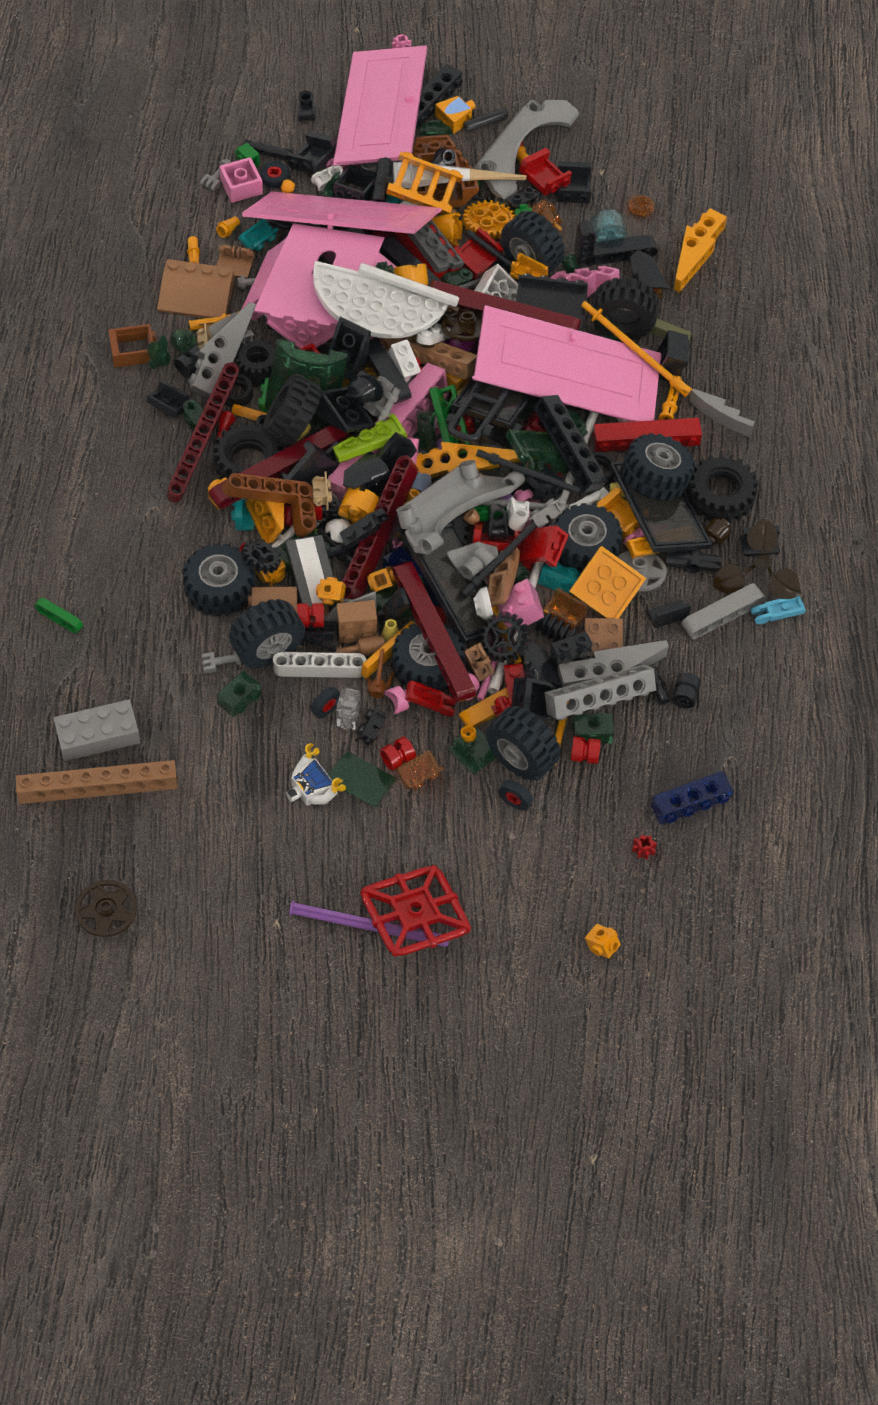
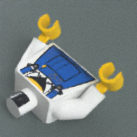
M312 743L306 745L305 752L307 754L302 756L292 773L291 785L293 788L286 792L290 802L301 798L305 805L327 804L337 795V791L343 792L346 790L345 785L341 784L339 786L343 781L342 779L335 778L332 781L315 758H311L319 754V748H315L311 752V748L314 746Z

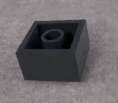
M668 330L656 352L661 353L660 365L673 376L681 377L684 367H687L690 357L688 356L690 343H688V335ZM659 373V379L668 381Z

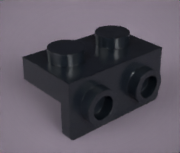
M160 381L158 390L149 394L146 402L166 412L169 416L177 417L187 411L190 396L172 385Z
M395 432L378 452L377 456L387 465L391 473L396 461L401 456L407 455L412 458L417 449L410 439Z

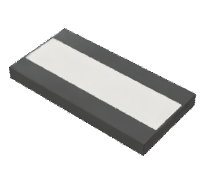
M322 535L286 541L285 544L301 603H308L309 606H312L313 603H322L318 595H316L317 584H320L321 579L326 580L327 577H333Z

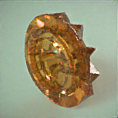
M637 195L628 202V210H631V214H636L637 217L639 215L645 217L646 214L650 215L654 211V202L647 196Z

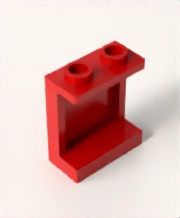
M547 148L522 159L519 172L522 175H526V178L545 196L556 192L558 188L566 187L570 183L572 175L571 171L561 172L548 159L550 151Z
M481 228L476 230V235L500 253H503L504 249L499 242H495ZM469 239L460 249H455L464 261L461 271L472 281L482 276L493 265V262L498 260L472 239Z
M479 521L478 523L475 522L473 543L481 542L495 546L497 550L503 551L521 531H515L514 536L508 535L507 540L503 538L488 540V534L482 533L483 522Z
M557 525L536 528L521 545L519 564L527 570L531 569L532 564L536 562H545L550 567H556L569 534Z

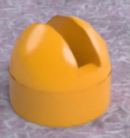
M284 180L282 182L281 191L283 193H292L294 191L295 184L292 181Z
M473 726L463 727L461 729L462 740L467 743L476 739V729Z

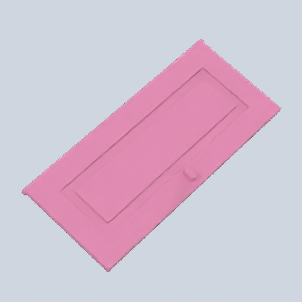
M427 45L353 52L334 155V166L378 162L379 158L384 157L390 158L391 161H397L400 151L412 153L428 49Z
M270 192L243 211L242 216L327 225V229H333L334 226L415 234L441 212L442 209Z
M485 305L475 372L472 379L540 398L542 396L558 395L563 404L636 422L654 420L659 372L625 343ZM642 348L660 364L661 353Z

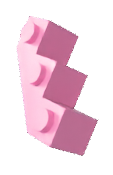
M599 266L598 270L589 271V268L575 269L574 273L568 274L565 271H559L550 279L582 280L588 283V298L605 281H612L613 278L619 279V269Z

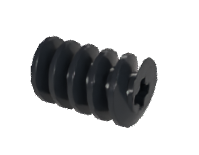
M549 612L547 615L544 614V617L539 619L535 626L536 631L541 630L542 635L547 634V637L549 639L553 638L554 642L577 634L576 626L571 630V623L564 626V619L557 622L558 616L556 615L552 619V612Z

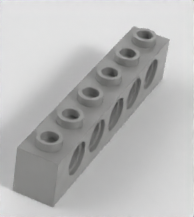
M644 664L545 692L547 714L556 720H563L566 716L572 714L580 715L586 710H597L603 705H615L617 701L632 700L633 697L638 695L646 696L649 692L656 690L654 668Z

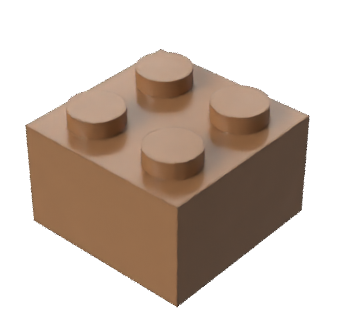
M374 600L337 603L339 643H352L360 638L377 635V615Z

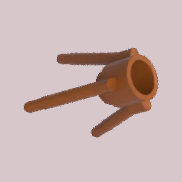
M383 648L380 650L377 678L373 682L371 681V675L367 678V692L374 698H383L384 692L389 690L394 678V672L392 671L386 685L384 680L381 679L384 658Z

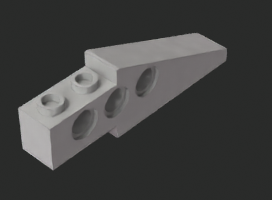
M249 302L195 353L200 358H198L195 364V368H197L195 374L192 373L189 379V390L205 398L210 397L224 365L230 362L233 363L256 304ZM215 341L220 343L221 348L216 347ZM208 357H212L215 363H211ZM202 372L208 375V379L203 378Z
M664 640L593 652L592 659L573 661L567 664L562 663L558 665L557 675L562 684L561 688L616 673L614 670L623 671L644 664L651 666L667 656L668 642Z

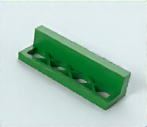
M455 385L442 389L437 387L429 389L443 442L459 444L460 439L455 440V437L448 433V424H446L451 404L458 396ZM452 392L450 402L445 401L443 393ZM462 416L459 422L461 426L460 432L468 434L464 417ZM464 441L466 445H471L470 442ZM460 452L459 457L468 454V452Z

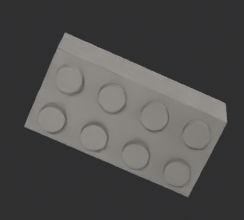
M130 699L53 717L64 761L140 743L139 731Z

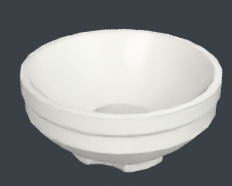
M484 587L473 598L477 616L484 620L489 619L493 621V611L488 589Z

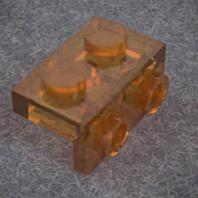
M545 198L531 207L533 212L546 217V220L550 221L554 228L557 227L559 231L563 230L561 226L562 220L558 214H555L557 209L552 202L549 203Z
M557 588L554 597L544 607L543 613L547 615L549 612H552L551 618L557 615L558 622L564 619V625L566 626L568 623H571L570 629H573L575 626L578 627L585 619L589 606Z
M428 750L395 770L406 790L412 787L416 790L424 785V780L429 778L431 781L440 776L439 772L444 768L438 766L431 751Z

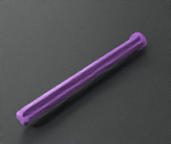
M295 900L291 902L289 916L294 914L378 932L377 928H374L372 925V919L295 903ZM393 923L384 924L389 935L399 937L402 931L401 925ZM421 929L410 931L406 936L407 939L416 941L427 939ZM432 932L434 937L441 935L440 933ZM446 941V942H443V943H440V944H437V945L447 947L448 944H449V941Z

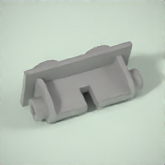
M552 498L544 503L545 508L539 511L537 508L532 511L527 521L532 520L537 525V528H541L549 522L546 518L547 515L553 520L560 514H563L562 511L565 508L562 504H557L560 499L554 500Z

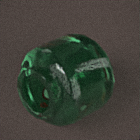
M179 328L172 333L171 344L176 350L185 352L196 344L195 334L188 329Z

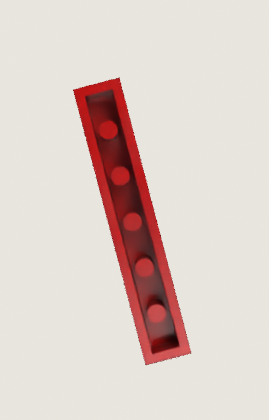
M699 418L594 424L592 433L595 452L625 451L629 449L633 440L650 433L672 437L673 440L681 442L682 446H698L702 438Z

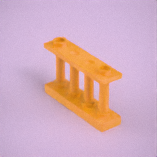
M400 151L398 160H401L402 164L395 183H389L386 194L418 206L441 208L442 211L439 212L441 215L450 214L452 206H450L449 200L456 182L461 183L464 175H461L457 170H448L416 158L410 152L405 151L403 153ZM408 164L417 166L418 169L411 189L407 190L402 188L401 184ZM424 170H427L434 174L427 194L423 196L418 194L417 189ZM440 176H443L450 180L444 197L439 202L434 200L433 195Z

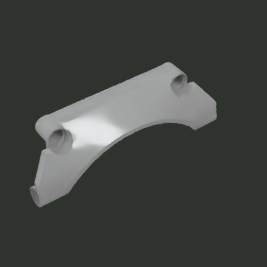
M535 100L529 101L518 111L473 169L515 174L516 155L525 136L530 131L545 125L570 127L579 116L578 110L567 100H545L541 105ZM485 180L491 192L496 196L495 203L499 201V205L505 203V207H508L510 203L505 199L517 193L516 180Z
M475 460L464 461L409 502L396 509L402 529H407L405 531L406 538L415 553L430 554L444 543L440 534L450 521L473 507L512 493L524 483L525 477L517 471H512L506 477L482 475V473H478Z

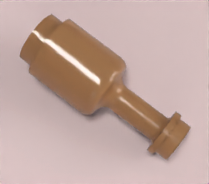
M374 635L360 638L357 645L343 648L339 645L336 653L358 652L364 656H370L385 644L384 637Z

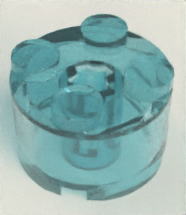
M604 210L599 212L597 217L595 215L592 217L591 222L596 235L595 242L626 238L627 233L622 213L618 214L617 210Z

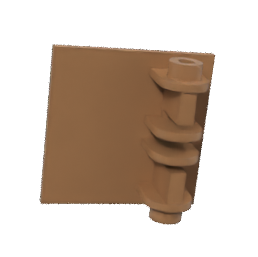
M220 245V255L216 266L234 268L235 277L244 275L248 279L255 252L251 248L238 247L236 249V246H233L232 249V246Z
M585 618L584 632H587L593 643L591 654L588 656H593L595 651L623 647V619Z

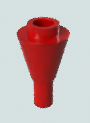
M224 411L221 413L216 439L218 436L222 438V431L226 430L228 432L230 426L237 420L232 412Z

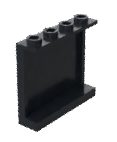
M531 274L519 275L516 302L578 318L581 320L578 331H582L585 309L581 307V304L586 301L588 283L582 280L568 281L565 278L550 279L548 276L534 277Z

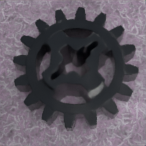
M256 538L255 542L252 539L249 540V543L246 542L241 552L243 555L241 559L246 560L245 565H250L251 570L256 569L257 573H260V571H263L264 574H267L268 571L273 573L274 570H278L282 558H280L281 553L277 552V547L273 548L272 543L268 544L266 540L260 542L258 538Z

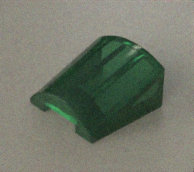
M277 339L266 410L270 409L277 393L293 374H300L316 383L322 391L343 387L348 354L330 350L329 355L294 348L295 342ZM315 412L309 423L310 426L330 425L322 420L317 412Z

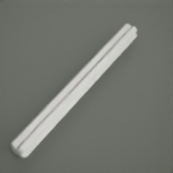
M361 263L358 272L363 275L454 307L458 305V296Z

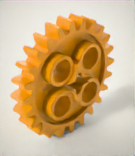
M486 200L483 203L477 201V205L472 203L471 206H467V210H464L463 226H465V230H471L476 233L478 228H481L496 241V238L500 239L503 227L515 218L516 215L514 210L510 211V207H505V203L499 205V201L493 203V200H490L488 203Z

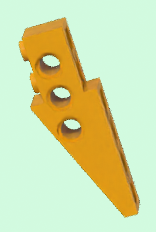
M710 208L701 215L698 223H694L692 227L686 226L675 279V291L680 293L714 252L715 239L725 229L727 216Z
M441 442V450L435 448L427 454L422 455V453H418L416 466L418 467V472L429 474L432 479L448 474L458 467L460 463L468 460H475L478 472L501 467V465H493L488 460L477 457L478 449L490 454L500 455L499 457L511 462H519L521 458L518 450ZM460 452H468L465 458H459ZM444 456L450 457L448 463L441 462ZM427 461L433 462L430 468L424 467Z

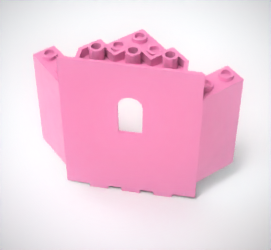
M293 223L287 238L267 252L242 309L249 302L256 304L251 317L253 321L266 314V324L300 349L313 343L317 348L333 337L338 323L323 307L314 288L312 273L315 261H318L320 255L334 266L359 271L361 263L390 273L397 266L379 253L385 237Z

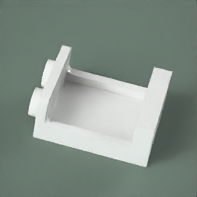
M408 340L392 344L388 355L408 385L414 379L413 375L419 374L421 370Z

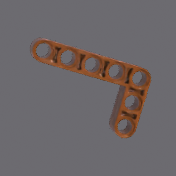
M233 473L222 485L224 494L230 497L291 504L294 532L301 538L307 537L316 527L313 489L307 482Z

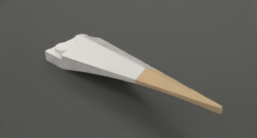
M393 162L394 183L402 162ZM408 164L401 184L402 188L411 189L418 169L417 166ZM435 164L448 170L459 171L461 175H464L462 181L526 180L527 177L526 175ZM424 170L418 187L430 185L434 173ZM440 176L437 184L448 183L450 179Z

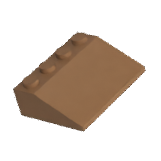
M167 259L163 271L157 311L201 318L220 317L223 313L227 315L235 285L234 268Z

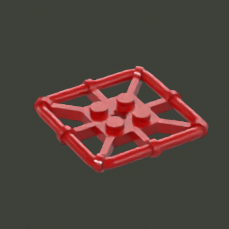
M436 865L423 867L404 874H395L392 878L363 887L360 891L362 901L372 918L373 927L377 928L386 948L394 957L407 955L428 947L435 948L437 944L468 934L471 930L469 920L458 902L457 894L452 891L444 874ZM428 874L422 887L409 890L405 881ZM436 876L445 895L433 899L428 889L433 878ZM397 884L403 893L391 896L377 890ZM370 898L390 904L394 912L379 916ZM447 903L451 904L459 920L441 914L437 906ZM412 907H415L416 909L420 908V910L418 912L412 911ZM398 920L402 931L394 945L384 924ZM440 922L457 930L434 937L429 925ZM419 928L422 929L427 938L426 940L401 948L408 932Z

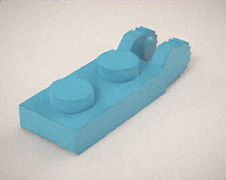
M800 596L792 599H777L765 602L751 608V613L759 615L766 611L767 614L755 618L756 624L759 625L767 623L769 620L774 621L804 614L806 609Z

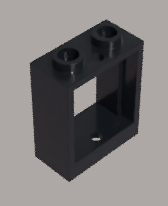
M349 164L334 183L333 197L369 201L373 194L374 187H372V181L375 172ZM349 183H352L364 187L366 189L364 191H360L348 187L347 185Z

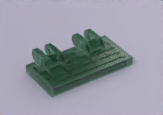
M510 429L506 432L507 439L524 467L540 472L544 469L543 463H549L551 469L556 473H568L570 471L548 432Z

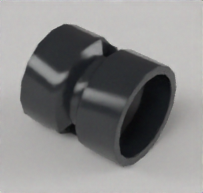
M195 345L186 350L185 354H181L174 360L176 369L185 378H189L197 369L195 364L200 357L196 356L195 353L200 348Z
M691 673L679 674L671 698L672 703L684 709L693 708L697 700L696 694L699 693L701 685L700 678Z

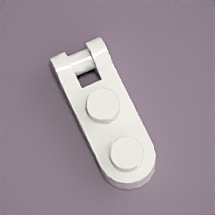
M435 324L434 327L417 333L416 341L424 345H433L450 339V337L443 333L440 324Z

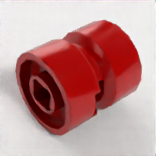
M297 603V614L305 628H308L309 625H312L314 628L324 627V603H313L312 606H309L308 603Z
M405 736L395 740L393 745L388 744L379 750L384 764L390 771L401 767L402 762L408 763L416 758L415 750Z
M573 736L571 761L582 762L586 760L587 763L598 764L601 739L590 738L586 741L584 737Z

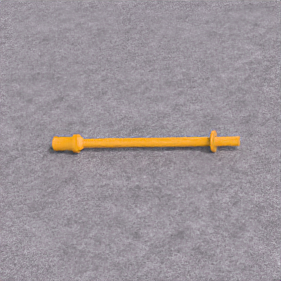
M586 301L581 304V307L593 316L592 322L597 319L669 381L672 389L675 388L685 398L689 395L692 388L684 383L680 376H673L601 314L603 309L600 308L597 311Z

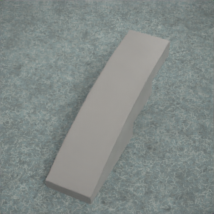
M692 389L690 403L702 413L735 432L748 437L751 436L755 421L739 416L740 410L726 406L725 399Z

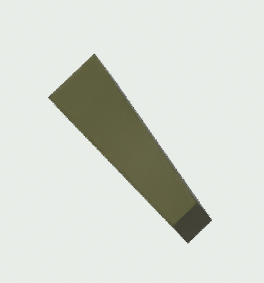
M658 318L654 329L649 333L664 338L668 330L688 335V343L692 334L688 330Z

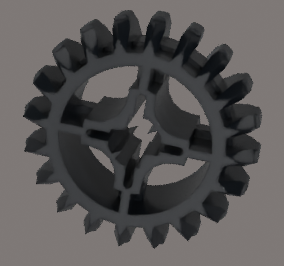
M499 612L498 617L492 615L493 621L486 620L488 627L482 626V629L486 631L485 633H480V636L484 637V640H481L480 643L486 644L483 649L488 651L487 656H493V661L499 659L500 663H504L505 660L507 663H511L512 658L516 661L519 660L518 654L524 656L522 649L528 650L529 647L525 645V642L531 641L526 638V635H530V631H524L528 625H521L524 619L519 618L517 620V614L511 616L510 612H506L504 616L503 612ZM503 622L513 624L505 630L498 627ZM493 632L496 635V640L494 643L492 642ZM516 632H518L517 643L514 640V635ZM503 634L508 635V641L502 640ZM505 645L513 649L508 653L498 651L499 648H503Z

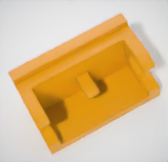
M519 253L517 255V262L512 261L510 276L519 280V275L531 274L534 277L548 276V267Z

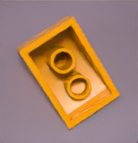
M247 499L245 505L262 540H266L268 544H273L284 529V503Z

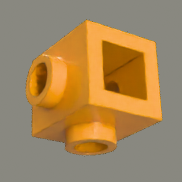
M327 577L326 580L321 579L320 584H317L316 595L326 605L343 603L346 585L338 581L337 578Z
M596 924L585 937L590 951L597 956H603L608 959L621 945L617 937L618 934L614 929L606 928L599 924Z

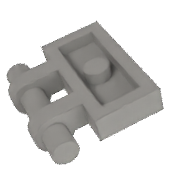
M379 376L377 380L383 387V397L379 401L366 402L363 407L372 415L377 416L378 420L384 422L386 417H389L391 414L390 410L394 402L398 401V395L401 390L394 387L391 392L394 385L385 377Z

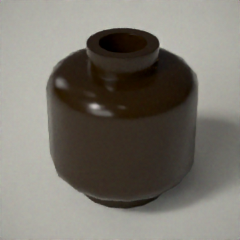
M721 517L711 520L705 528V532L712 545H721L731 534V525Z

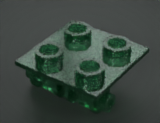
M475 727L476 739L467 743L463 741L462 737L459 738L457 736L452 741L454 744L448 748L473 775L497 758L492 753V749L489 748L486 736L477 727Z

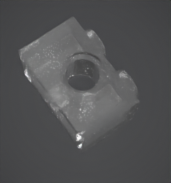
M342 687L337 703V726L345 730H356L361 712V691Z

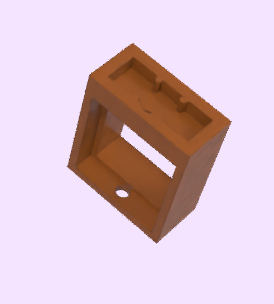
M150 324L108 329L114 367L156 362L155 355L158 354L157 344H153V341H156L155 330L151 331ZM148 339L149 349L119 353L118 343Z

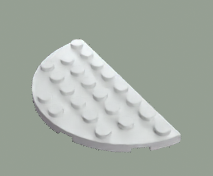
M315 261L314 288L323 307L337 321H339L340 317L346 318L370 330L373 337L403 338L421 333L422 330H427L440 320L449 306L446 303L363 275L355 270Z

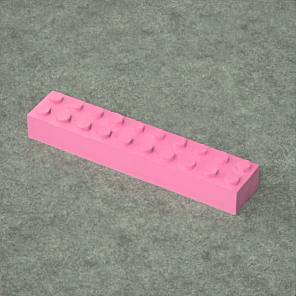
M427 363L420 373L408 384L412 398L398 404H393L390 410L391 414L394 413L406 431L407 438H413L421 428L423 418L435 412L429 389L434 387L442 389L448 386L445 369ZM449 392L443 393L444 399L449 395ZM382 448L370 452H373L377 455ZM364 455L341 462L337 469L328 477V479H331V490L329 491L334 492L341 502L348 489L343 486L344 471Z

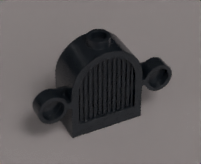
M529 664L525 668L526 677L514 678L512 706H518L521 709L525 708L528 712L534 713L538 719H551L552 716L547 714L545 692L555 690L556 688L550 682L540 680L541 668L538 664Z

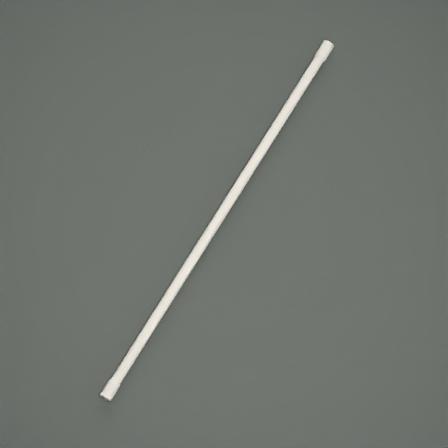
M590 411L585 428L588 434L583 437L586 444H588L593 426L599 413ZM568 470L565 481L573 485L575 479L570 470ZM563 490L557 504H566L570 492ZM556 518L550 520L548 526H553ZM545 562L534 563L529 577V581L534 588L537 585ZM516 632L514 635L515 642L518 637V632ZM507 645L504 646L502 653L509 652ZM506 660L504 663L499 661L495 674H493L487 689L491 694L499 692L504 676L503 666L508 665Z

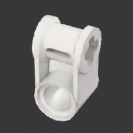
M333 165L325 170L316 172L312 176L311 182L318 187L319 193L325 194L333 190L334 183L343 173V169L339 165Z
M513 497L509 499L507 513L508 526L515 531L523 530L530 514L529 501L521 502Z

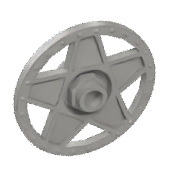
M626 551L618 556L619 559L646 578L638 591L653 590L664 582L667 573L666 565L657 555L652 554L632 559L629 551ZM654 560L660 565L661 569L652 566ZM648 579H659L656 583L647 586Z

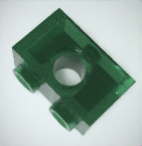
M242 671L216 694L217 704L232 717H235L238 713L244 712L252 701L254 702L260 697V683L248 673Z
M601 712L598 714L582 713L574 715L572 723L573 736L584 737L586 741L590 738L601 739L600 744L613 743L614 725L612 714Z

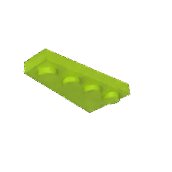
M393 413L389 415L388 420L384 422L380 420L375 423V427L372 429H364L356 438L350 437L332 448L336 458L341 463L370 451L383 448L395 432L406 438L407 434Z

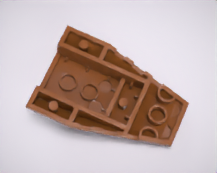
M449 135L416 137L413 149L414 157L430 163L435 157L437 149H452L455 152L456 158L452 164L447 166L473 169L472 166H469L467 159L462 157L461 151L456 149V145ZM477 180L455 183L449 200L452 208L464 206L479 191ZM448 183L437 184L433 195L434 200L442 201ZM430 185L418 187V194L426 195Z

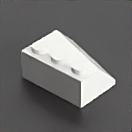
M497 264L485 271L474 291L516 301L518 283Z

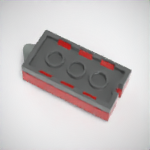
M432 219L415 234L395 232L402 245L422 264H426V267L441 281L443 278L451 279L458 276L464 261Z

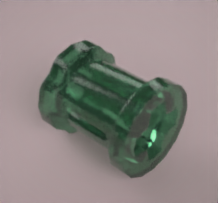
M568 254L564 256L562 265L566 267L567 274L574 273L575 269H581L576 263L575 255Z

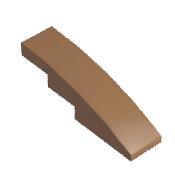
M518 548L494 569L493 574H490L488 593L491 606L505 604L511 593L519 563L520 550Z

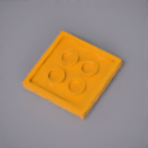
M600 546L568 592L604 618L619 619L646 578L603 546Z

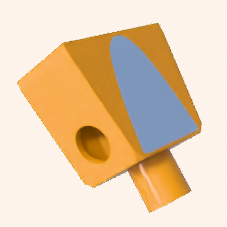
M459 96L435 104V117L455 134L464 127L465 121L472 119V110L476 106L473 100L464 102Z

